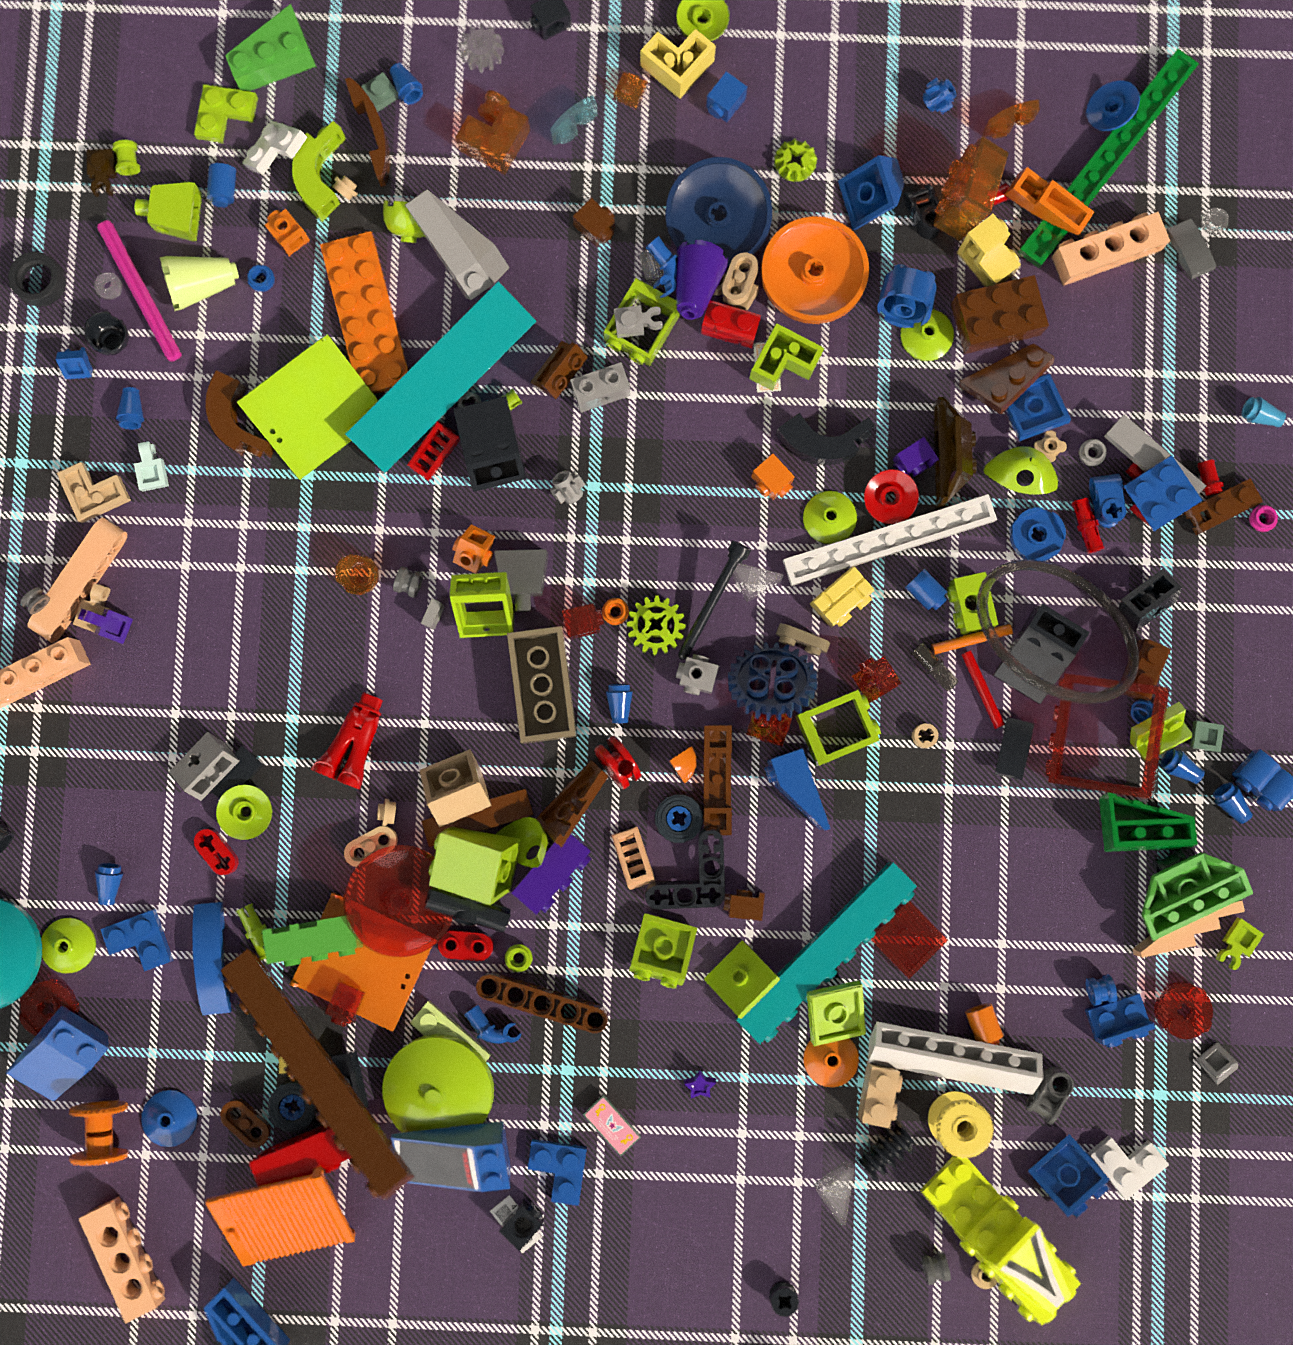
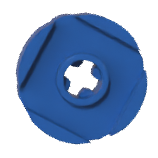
M1040 507L1030 508L1021 513L1009 530L1010 542L1014 551L1027 562H1043L1051 559L1060 552L1066 537V529L1062 519L1056 513L1049 512ZM1033 528L1044 532V535L1041 537L1042 542L1032 538Z

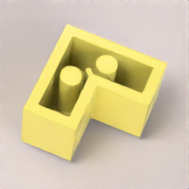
M696 29L679 48L661 33L657 32L640 51L641 67L681 99L714 62L716 45Z
M994 214L968 232L957 251L958 255L985 287L1005 282L1015 274L1021 265L1017 254L1004 245L1010 235L1006 223L1002 219H998Z

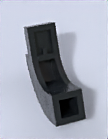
M799 413L781 425L775 435L783 446L797 458L816 465H834L855 457L859 451L855 443L860 446L872 437L870 433L875 425L868 417L843 435L826 437L813 431Z

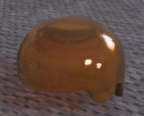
M349 554L341 558L335 566V580L344 587L346 592L353 595H364L373 591L379 581L378 567L366 555Z

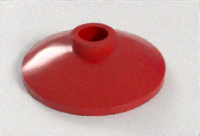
M885 470L876 474L868 482L864 492L865 506L870 515L886 524H896L909 518L915 511L919 499L918 489L913 479L899 470ZM888 492L895 494L893 502L886 500L885 496Z

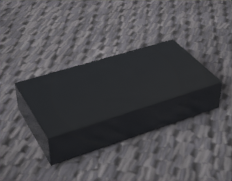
M242 745L234 755L238 758L239 762L211 790L218 799L230 788L246 785L264 765L246 746Z

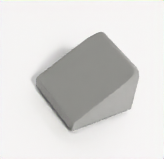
M1218 1042L1196 1059L1217 1085L1238 1068V1062Z

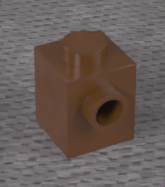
M592 198L573 215L574 227L596 248L602 242H608L615 233V217L606 206L601 207Z

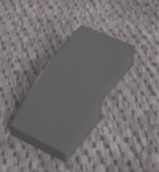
M1192 219L1167 228L1166 232L1170 243L1179 253L1178 263L1190 279L1215 270L1216 264L1211 251Z

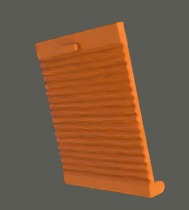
M331 892V897L320 920L358 914L363 947L355 948L356 954L339 957L338 952L328 953L329 959L312 962L311 956L302 958L301 964H299L289 985L299 987L393 1032L436 939L335 892Z
M320 1166L314 1169L313 1175L206 1199L207 1207L242 1266L252 1265L257 1261L261 1263L263 1260L277 1259L279 1256L282 1258L284 1255L304 1253L306 1250L309 1252L311 1249H320L322 1246L326 1248L327 1246L331 1247L333 1244L355 1242V1231L353 1228H350L323 1176V1169Z

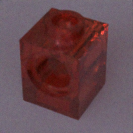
M594 603L562 611L569 640L601 633L599 626L604 625L601 609L595 610Z
M885 656L876 661L872 657L859 664L858 666L861 670L852 675V678L869 703L902 684Z

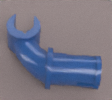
M658 236L645 248L661 266L659 269H663L664 273L654 283L653 289L659 284H664L665 293L660 297H666L676 289L677 255H673Z
M479 1005L464 1014L478 1035L476 1039L480 1038L490 1043L501 1044L516 1042L521 1037L522 1033L515 1038L507 1035L509 1028L513 1027L515 1023L506 1025L504 1029H495L496 1026L490 1024Z

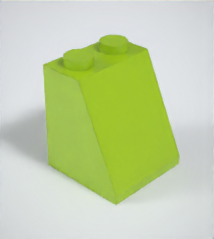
M450 827L439 833L436 837L434 844L436 855L429 868V875H431L429 885L491 905L511 891L522 840Z

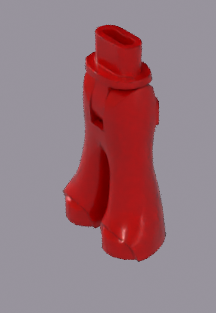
M363 692L359 703L355 702L347 714L334 741L327 751L313 764L311 770L336 780L351 743L354 742L350 756L337 781L360 790L367 754L378 728L379 716L382 714L379 712L383 700Z

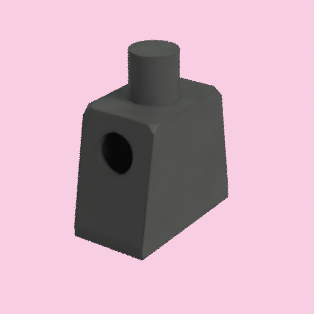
M547 550L495 551L498 572H507L511 597L515 598V612H530L531 597L543 595L548 563Z

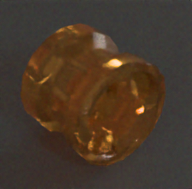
M487 90L484 96L485 102L480 104L477 111L485 120L493 124H500L503 119L502 114L508 110L510 102L500 93Z

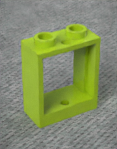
M635 278L618 308L631 307L637 299L650 307H660L661 313L666 315L668 319L649 351L645 352L623 338H617L615 315H613L603 332L606 345L614 351L619 352L622 350L629 354V358L639 365L645 363L650 366L681 315L677 311V301L669 296L660 297L664 293L655 288L653 289L650 285Z
M507 572L451 575L450 600L460 638L504 636L507 633L514 632L515 613ZM502 601L504 610L467 612L465 603Z
M859 690L795 716L816 766L880 741L878 737L881 734L879 725L875 719L871 720L867 711L870 709L869 702L865 694L860 695ZM853 700L868 738L826 755L811 717Z

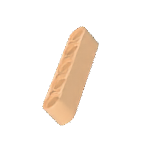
M105 518L99 519L92 526L46 595L50 597L49 603L29 619L28 628L51 643L57 641L77 614L82 599L86 600L94 583L97 584L124 545L127 539V532Z

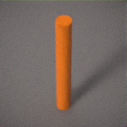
M1010 624L931 644L933 654L936 655L1011 635L1013 630Z

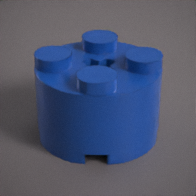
M903 264L895 265L893 270L886 274L883 280L877 306L879 314L882 312L885 315V321L902 328H912L914 323L921 322V325L927 323L931 317L937 290L935 275L929 271L923 272L918 269L908 268Z

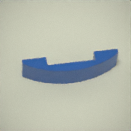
M223 902L194 905L192 929L193 963L202 1015L231 1012L230 991L223 983L226 977L221 972V969L225 967L222 930L225 929Z

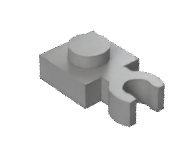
M641 305L615 308L617 338L644 335V327H649L652 330L661 329L662 321L654 322L651 320L653 315L661 314L660 307H651L645 313H642Z

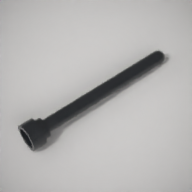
M734 540L730 543L727 549L729 551L727 555L729 559L678 653L679 659L686 660L689 657L738 563L742 564L743 560H747L752 550Z

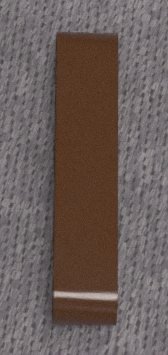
M487 972L480 977L476 984L477 994L485 1000L587 1032L599 1033L605 1029L608 1022L607 1010L599 1004L500 973ZM485 979H492L496 982L497 990L495 992L485 991L483 988V981ZM512 987L520 988L524 994L523 999L519 1001L513 1000L509 995V990ZM545 995L550 1000V1006L546 1009L539 1008L535 1002L536 997ZM564 1004H573L577 1010L576 1015L573 1017L565 1016L561 1010ZM592 1012H599L604 1020L599 1025H593L589 1022L588 1015Z

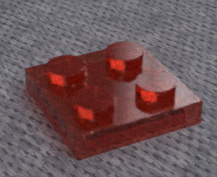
M911 901L901 905L895 911L894 917L888 923L882 924L875 931L876 934L871 939L908 979L948 941Z

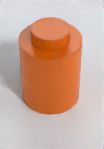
M992 1003L981 1004L965 1011L976 1041L994 1045L1000 1044L999 1039L1003 1037V1033Z

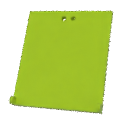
M326 334L238 400L237 403L297 478L301 480L351 442L345 434L378 402V399L329 335Z

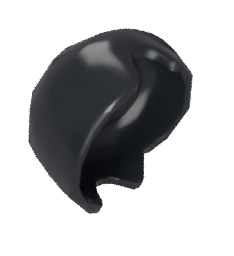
M106 311L94 313L86 320L83 329L89 345L96 352L107 356L120 353L127 346L130 337L123 320L114 317L110 312Z

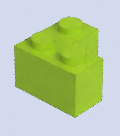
M776 323L751 370L749 379L771 391L774 390L785 368L809 380L823 354L824 347Z

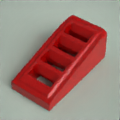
M437 421L407 465L430 481L459 443V434L445 423ZM440 432L450 438L448 443L438 436ZM433 441L444 448L442 452L432 445ZM429 450L437 456L436 461L425 454V451ZM420 458L431 465L429 470L418 462Z

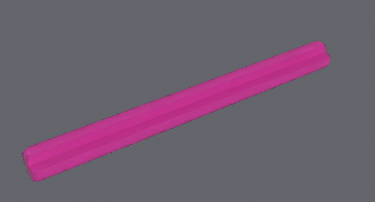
M109 220L99 223L97 228L164 355L170 362L179 359L181 352L113 224Z

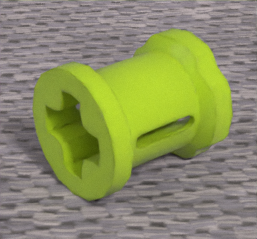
M130 140L114 142L112 148L116 152L118 163L115 166L116 172L125 176L138 174L140 172V165L137 164L135 154L137 144Z

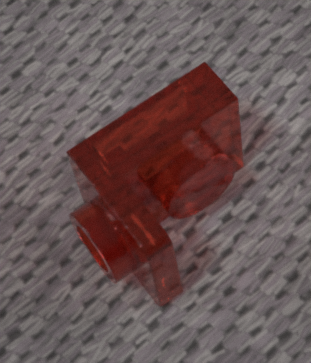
M338 982L325 1014L331 1016L330 1021L337 1025L346 1027L347 1023L354 1024L357 1019L356 1014L366 992Z

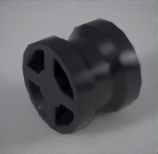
M779 1281L772 1285L769 1298L774 1312L783 1317L794 1314L799 1306V1299L794 1286L787 1281Z

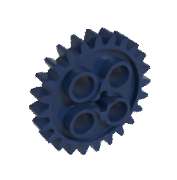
M767 642L764 643V649L754 645V652L751 653L745 649L744 657L736 656V664L731 663V672H728V691H731V699L737 700L738 708L745 706V714L755 711V718L757 719L761 714H765L767 721L770 720L771 715H776V718L780 721L781 714L784 713L789 718H792V710L802 713V705L809 707L810 699L815 697L817 671L813 670L814 663H807V655L799 657L798 648L790 652L788 644L783 649L779 648L778 642L775 643L773 648H770ZM776 663L773 698L768 699L772 664Z

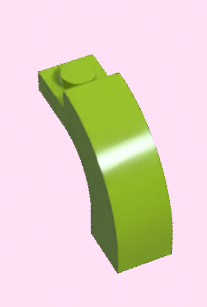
M334 121L328 126L322 127L315 139L306 133L307 139L293 157L292 162L295 186L307 208L321 222L340 204L335 193L321 181V169L325 160L346 139L341 127Z

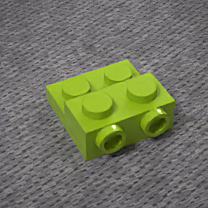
M644 913L629 971L634 973L636 979L642 981H649L650 977L661 980L660 984L668 988H677V985L682 986L686 978L697 928Z

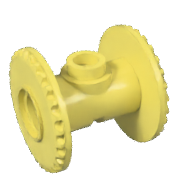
M960 1091L946 1092L938 1096L930 1106L928 1112L930 1131L950 1154L961 1158H970L979 1155L988 1147L993 1136L991 1117L970 1095Z

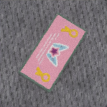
M604 1094L583 1113V1116L620 1157L641 1138L640 1133Z

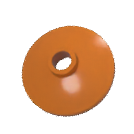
M850 1038L814 1046L810 1040L804 1050L803 1061L808 1075L816 1083L825 1087H838L847 1083L855 1075L859 1064L857 1048ZM830 1056L837 1057V1063L835 1065H829L827 1063V1060Z

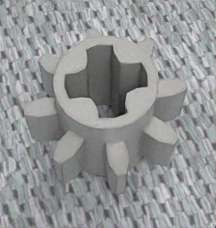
M565 470L553 478L552 483L555 487L551 488L550 491L561 504L564 501L567 504H573L582 497L583 491L581 488L585 486V483L575 471L570 474L569 471Z

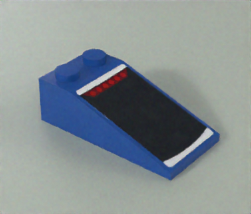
M503 1121L391 1135L392 1145L415 1175L408 1183L478 1192L510 1189L511 1163Z

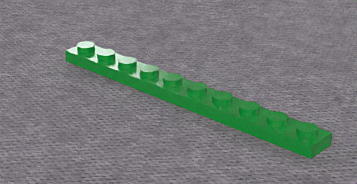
M1178 48L1141 94L1140 104L1133 118L1122 127L1112 131L1068 187L1067 191L1088 206L1199 63ZM1043 220L1021 247L1018 254L1039 269L1068 231Z

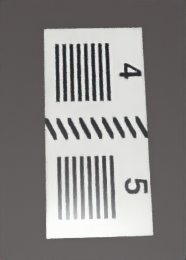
M509 1195L490 1212L499 1224L502 1225L518 1205ZM520 1217L516 1220L518 1227L521 1229L531 1227V1222L526 1217ZM538 1231L520 1250L522 1253L542 1238Z

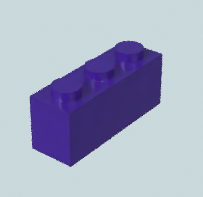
M571 833L562 848L556 843L545 853L541 866L538 868L533 867L513 890L512 894L536 915L540 910L546 913L556 901L552 896L558 889L564 892L574 879L570 875L576 868L582 871L592 858L588 854L592 850Z

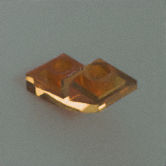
M1039 99L1013 105L988 120L982 132L983 137L1002 138L1010 133L1015 123L1017 125H1026L1034 121L1040 110Z

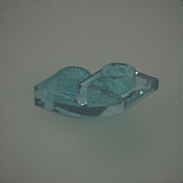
M593 95L573 105L553 124L550 129L553 145L570 142L578 135L577 124H587L594 117L598 116L597 103Z

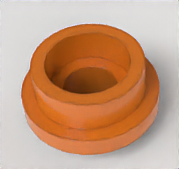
M612 598L603 605L602 615L607 623L620 625L627 620L629 608L623 600ZM614 607L621 610L620 615L617 617L610 614L611 609Z

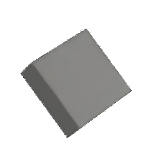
M431 599L421 624L434 630L445 608L444 605L435 599Z

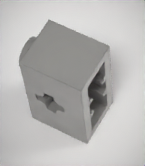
M622 362L570 379L580 413L631 396L630 385Z
M207 732L169 772L183 791L201 801L239 760L223 741Z

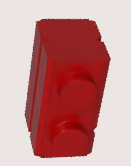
M710 300L703 320L701 334L734 344L741 343V346L752 349L761 315Z

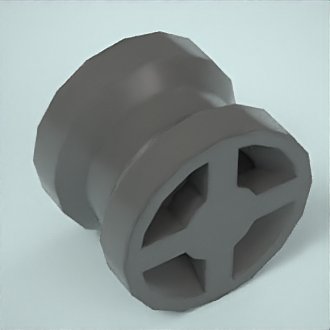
M401 566L394 581L393 591L397 593L403 591L409 597L415 598L423 581V573L419 571L411 572L407 567Z
M943 1251L938 1252L933 1257L928 1255L921 1256L922 1267L928 1285L934 1284L937 1280L951 1281L948 1262Z

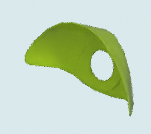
M1015 447L1006 450L988 462L983 470L987 476L1000 485L1019 493L1040 495L1051 493L1058 488L1057 475L1051 462L1042 452L1031 447ZM1022 470H1029L1034 475L1033 482L1028 486H1021L1017 483L1016 476Z
M532 817L521 818L496 833V835L522 840L518 863L526 867L538 868L541 866L548 840L543 827L537 819ZM538 845L540 847L538 855L528 860L526 858L528 851L533 846Z

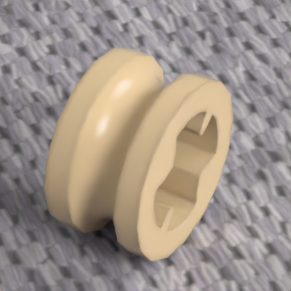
M924 723L918 725L912 732V740L920 748L932 747L938 740V731L931 724ZM928 729L931 732L929 736H932V739L922 743L919 740L921 736H918L920 730L926 731Z

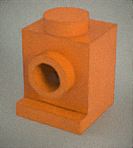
M286 209L282 212L276 210L268 216V223L265 224V227L288 256H291L310 241L305 231Z

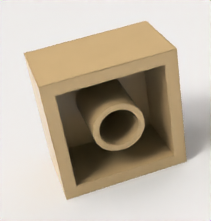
M471 749L420 770L427 805L439 827L491 806L482 771Z

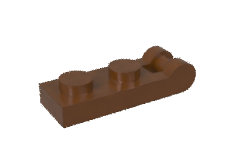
M1250 478L1184 512L1186 519L1190 518L1194 526L1192 530L1195 535H1198L1262 503L1263 500ZM1204 511L1208 519V521L1204 522L1202 516L1200 515V512Z

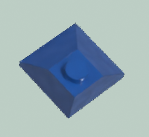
M878 155L838 180L852 229L857 230L898 206L905 183L896 158Z

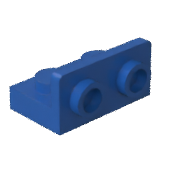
M1137 992L1118 998L1116 1002H1106L1085 1009L1095 1041L1106 1045V1047L1118 1046L1123 1043L1122 1039L1132 1037L1133 1039L1145 1037L1149 1035L1148 1031L1156 1028L1154 1022L1149 1021L1141 995Z

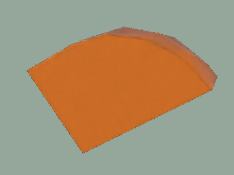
M692 746L669 761L684 784L693 776L696 769V754Z

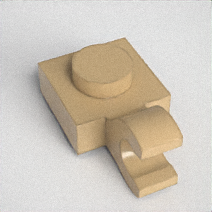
M94 583L90 592V601L82 599L73 625L95 632L96 625L80 620L78 616L81 609L101 616L104 608L111 610L104 607L111 589Z

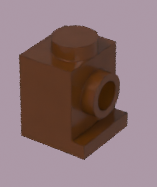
M737 889L736 894H725L723 910L728 911V917L762 921L765 893L757 891V896H753V891Z

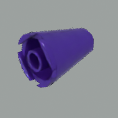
M695 240V243L687 245V242H683L677 247L675 253L677 255V311L685 319L694 320L704 314L728 264V258L723 256V250L719 246L703 240Z

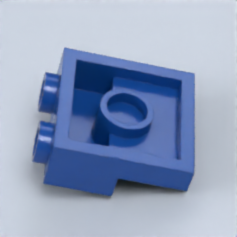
M1070 1134L1028 1170L1029 1174L1067 1218L1072 1214L1075 1218H1078L1089 1208L1085 1204L1088 1199L1094 1196L1098 1200L1110 1189L1106 1185L1110 1178Z

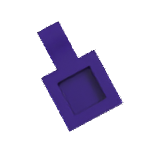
M105 608L102 616L85 609H81L78 619L97 626L94 634L121 644L124 643L133 621L132 618Z

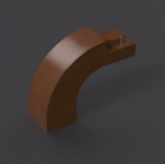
M216 370L209 383L205 403L207 418L212 430L225 445L243 456L246 450L258 458H261L262 454L271 458L275 451L272 445L242 430L238 423L237 411L239 405L237 401L244 396L247 388L240 381Z

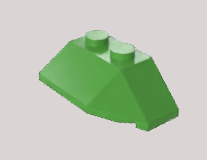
M1200 852L1151 876L1141 916L1151 940L1155 941L1253 894V891L1243 868Z

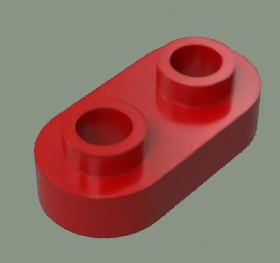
M450 930L439 938L438 949L448 959L483 961L492 954L494 943L492 938L486 933ZM448 940L456 942L454 950H450L447 947ZM476 942L483 944L484 950L482 952H477L474 949Z

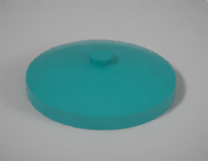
M0 899V1008H3L18 1000L34 982L41 964L42 942L39 930L32 917L19 905Z

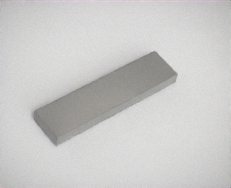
M1125 415L1121 416L1104 435L1108 441L1144 472L1170 456L1165 449ZM1176 460L1197 493L1200 494L1206 485Z

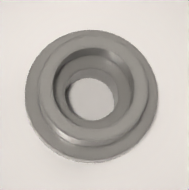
M1089 439L1079 448V457L1088 466H1097L1106 458V447L1099 440ZM1089 449L1095 451V457H1090L1088 455Z

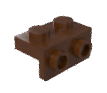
M561 340L530 383L534 388L556 400L588 357L578 344L574 342L568 344Z

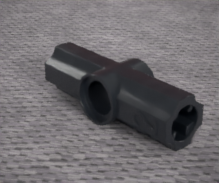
M430 886L424 909L450 916L452 920L469 926L479 925L501 933L505 932L511 911L509 908L494 903L488 905Z

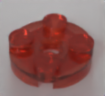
M52 979L30 986L25 994L22 995L19 1005L21 1004L19 1018L23 1027L29 1033L36 1036L61 1006L77 1014L80 1005L76 1000L74 992L68 985ZM44 1002L53 1004V1014L48 1013L45 1015L43 1013L45 1009Z
M1176 982L1166 986L1160 997H1157L1154 1005L1155 1018L1167 1033L1179 1039H1193L1210 1030L1213 1006L1203 989L1190 983ZM1183 1003H1185L1186 1007L1190 1008V1012L1185 1018L1177 1013V1010L1182 1008Z

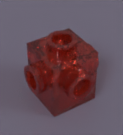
M754 711L746 735L783 747L792 718H789L784 713L781 714L780 721H778L776 715H771L770 720L767 721L765 714H761L758 719L755 718Z

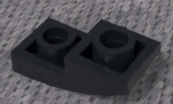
M1007 717L995 769L996 775L1022 781L1035 723Z

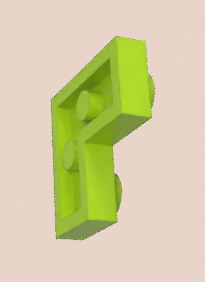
M203 85L194 132L195 137L199 140L223 143L228 118L253 122L258 100L256 93Z

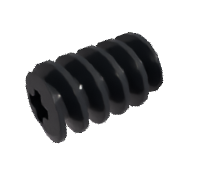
M898 1120L894 1121L895 1131L885 1128L886 1138L879 1133L876 1135L878 1145L870 1140L867 1142L869 1152L861 1147L859 1148L861 1158H857V1160L874 1182L879 1181L877 1171L883 1175L888 1174L886 1164L892 1168L897 1167L894 1157L901 1161L905 1160L903 1150L910 1154L914 1153L912 1143H916Z

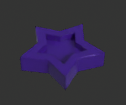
M700 1070L694 1077L684 1079V1085L690 1089V1098L699 1095L710 1097V1089L716 1084V1078L705 1077Z

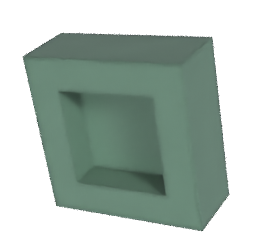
M384 73L361 86L373 102L377 112L399 98L398 93Z
M1193 721L1190 748L1216 753L1221 752L1224 725Z

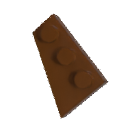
M1033 343L960 380L959 387L1001 415L1054 364L1055 356Z
M592 760L536 818L545 832L561 848L608 778V775Z

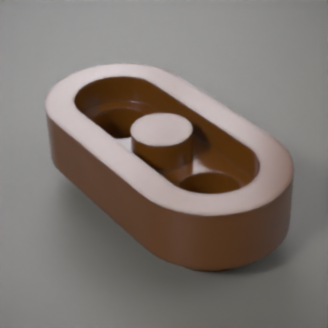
M233 1099L222 1107L220 1112L221 1122L246 1146L258 1148L269 1140L271 1136L270 1124L246 1101ZM234 1108H237L241 1111L240 1117L234 1116ZM254 1127L261 1129V1136L254 1134Z

